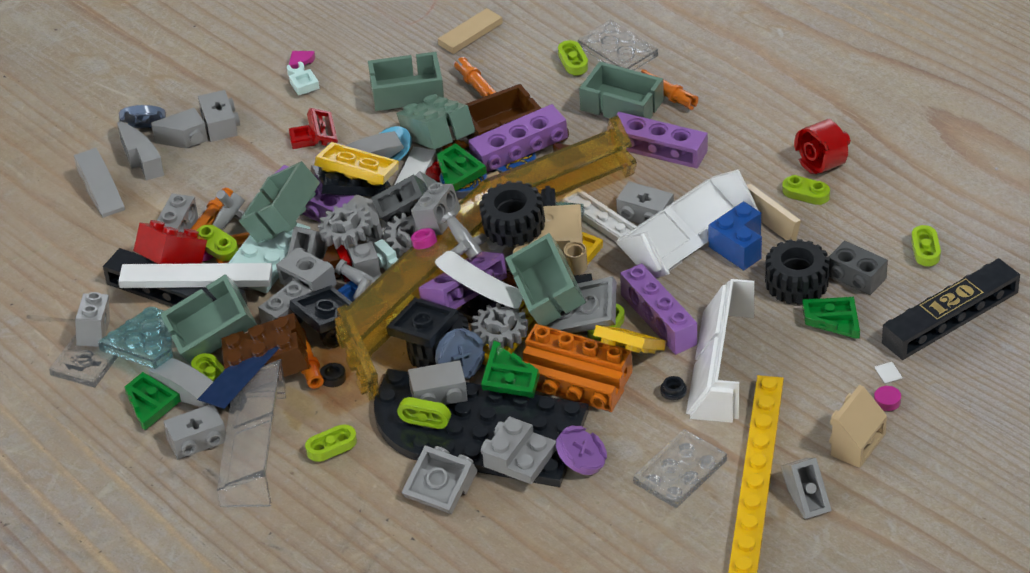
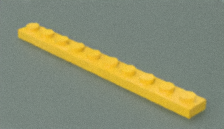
M757 375L728 573H758L784 377Z

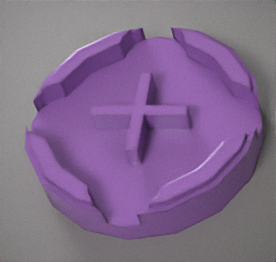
M572 425L566 427L556 439V449L559 457L569 468L580 474L593 475L599 472L607 459V451L603 442L593 432L591 434L586 432V428L582 426Z

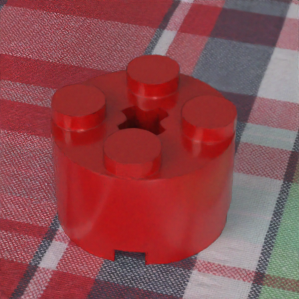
M825 119L799 130L795 135L794 147L795 151L799 150L802 158L798 160L803 168L811 174H818L846 163L848 145L851 140L849 134L842 131L831 119Z

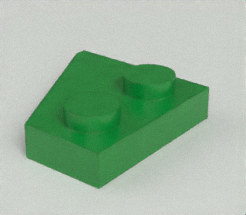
M456 143L437 154L444 183L453 184L455 191L487 173L486 166Z
M854 297L803 299L802 308L805 325L855 339L860 338V327Z
M493 341L481 386L482 390L534 398L540 374L539 370L533 365L523 362L521 357L514 352L511 354L502 348L498 341Z
M144 372L124 386L129 402L144 430L148 429L181 402L179 393Z

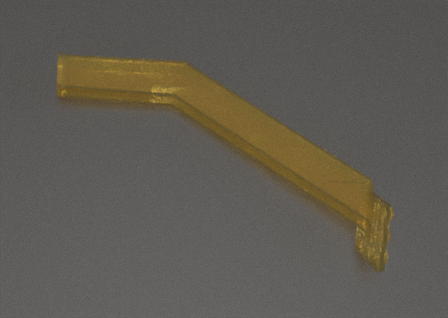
M619 116L609 118L607 131L483 180L459 202L461 210L456 215L457 220L468 230L472 237L481 233L485 234L480 214V201H482L483 194L488 193V189L491 187L495 188L496 184L499 183L505 184L506 181H522L523 184L529 183L532 185V188L536 187L540 194L545 186H550V188L555 189L556 197L619 170H622L625 178L634 175L637 162L626 150L632 147V144ZM449 226L442 235H436L437 242L433 246L426 249H415L412 246L349 306L346 304L337 308V317L334 319L337 341L341 349L346 348L347 364L351 372L356 370L358 389L361 395H367L369 401L375 399V395L379 394L378 374L370 356L391 337L387 334L386 326L415 297L420 299L419 287L444 273L436 265L435 261L446 251H451L458 245ZM465 252L461 255L463 259L468 258Z

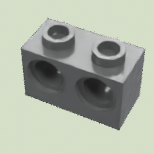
M413 174L373 196L372 201L380 219L388 223L392 221L394 216L400 219L402 213H405L407 217L410 216L412 208L427 191V186L423 180Z
M845 240L829 256V277L868 295H871L887 279V259Z

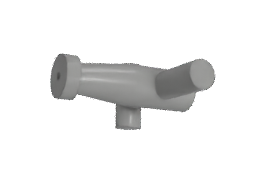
M220 190L216 194L224 206L212 224L221 230L233 217L240 220L245 213L240 210L245 200L234 192L229 197L224 190Z
M452 210L441 218L444 223H447L458 242V245L451 251L459 256L465 252L468 258L472 260L482 252L479 246L487 241V237L483 233L472 237L468 230L457 220L456 214Z
M343 259L339 261L335 268V273L339 275L342 273L358 286L353 296L356 301L362 302L366 292L379 297L384 290L385 284L382 283L384 278L382 274L372 277L359 269L347 265V261Z

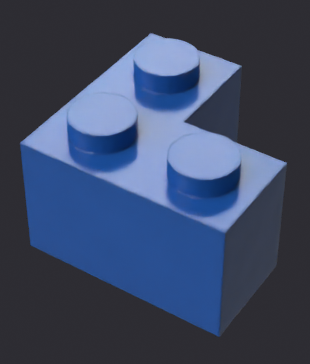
M741 202L708 225V247L743 271L762 259V236H760L761 212L746 202Z

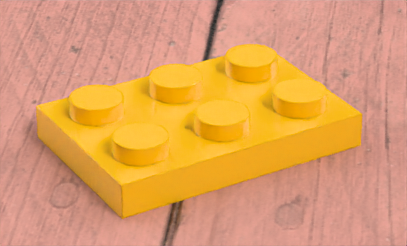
M331 142L316 156L314 165L322 167V170L326 172L336 171L343 173L351 179L360 178L367 180L372 185H383L398 170L399 161Z
M596 325L593 334L594 336L601 337V343L612 346H625L626 350L638 353L655 354L656 350L665 351L667 340L619 327Z

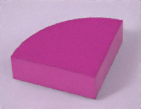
M292 51L289 65L293 69L299 68L298 62L300 61L304 65L308 63L310 65L315 60V51Z

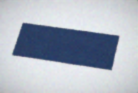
M279 347L268 350L261 357L253 356L238 365L226 368L197 400L225 409L275 354Z

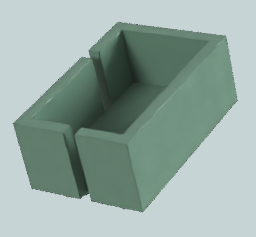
M437 52L416 54L418 72L416 76L413 75L411 55L368 61L375 111L402 108L411 103L418 104L423 102L425 97L434 94L444 98L443 80Z
M599 61L579 88L580 110L596 115L603 113V117L613 120L618 112L651 119L653 112L655 113L664 101L663 78Z
M436 94L425 97L421 103L408 104L403 107L404 110L396 113L400 127H404L409 131L412 142L434 150L453 142L448 126L452 127L456 140L476 132L468 105L437 96Z
M302 161L281 170L266 179L260 188V192L256 194L239 222L257 243L265 239L271 240L283 231L287 233L297 225L296 220L305 212V206L315 196V190L320 182Z
M550 233L505 258L529 313L539 325L546 326L560 318L561 312L564 311L567 314L586 303L561 248Z
M226 274L206 286L208 291L217 300L213 301L200 289L160 314L169 333L172 335L171 337L180 355L190 364L195 356L202 353L211 354L221 348V338L240 331L245 333L249 328L257 325L237 285Z

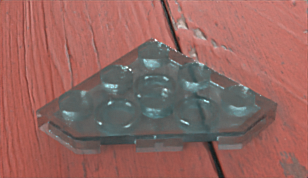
M151 306L145 308L143 312L127 320L125 324L109 332L107 336L99 340V350L154 369L158 368L173 357L172 335L169 333L160 315L164 310Z

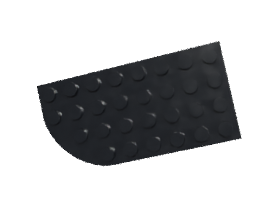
M389 368L374 399V414L378 430L383 439L400 454L417 461L425 445L431 448L439 446L449 451L453 456L464 455L472 459L479 473L511 479L515 478L486 468L483 464L482 444L486 439L492 440L498 422H505L510 416L532 424L534 433L556 441L566 427L572 425L583 427L589 413V404L536 394H534L533 398L482 390L480 384L466 382L468 401L446 405L451 412V418L445 428L436 429L410 424L403 421L397 413L401 401L404 398L412 397L409 374L406 371ZM557 450L533 483L561 487L568 466L559 457Z

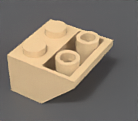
M858 385L853 393H849L845 398L843 406L840 410L834 411L830 420L832 425V434L829 443L832 444L831 456L858 468H861L886 435L887 415L864 386Z

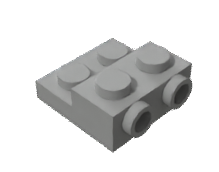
M509 416L505 422H498L492 440L486 439L483 442L481 454H483L484 467L532 484L557 449L556 441L534 433L532 424Z
M425 445L403 488L402 494L406 498L452 514L461 494H467L477 469L473 464V460L467 456L458 455L456 457L442 447L435 446V448H431Z

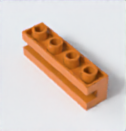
M539 324L534 325L525 340V348L530 346L624 372V386L632 374V351L626 350L623 347L604 344L601 341Z
M526 346L523 351V362L530 363L539 370L540 376L536 391L570 401L587 403L589 406L613 412L624 392V372Z

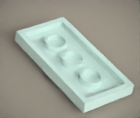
M297 223L296 225L297 227L311 229V227ZM293 229L287 233L283 231L271 240L265 239L259 243L249 235L229 263H272L273 271L270 287L248 288L263 293L269 292L279 278L276 264L288 254Z

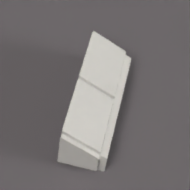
M737 169L705 180L665 207L664 210L659 211L617 239L616 243L636 265L642 263L655 278L669 275L668 269L708 242V225L743 201L756 210L758 209L740 171Z
M731 279L725 285H722L703 311L695 356L697 361L693 368L686 414H690V419L730 423L733 422V419H739V382L718 380L728 316L754 318V281Z

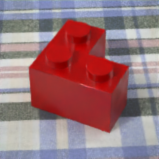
M150 220V223H139L134 252L158 264H202L207 239L198 236V231L184 229V232H178V229L164 227L165 223L157 220Z

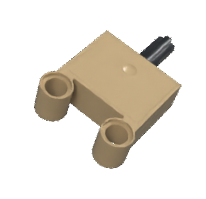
M545 186L541 190L545 227L544 230H541V234L538 237H533L534 240L532 242L550 233L561 248L573 275H580L587 270V253L582 237L581 204L556 206L555 189ZM525 242L522 246H519V244H517L516 248L513 250V253L531 244L532 242Z

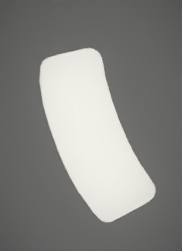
M446 251L436 259L435 263L442 271L466 287L512 308L520 307L523 297L518 288L485 273L455 252Z

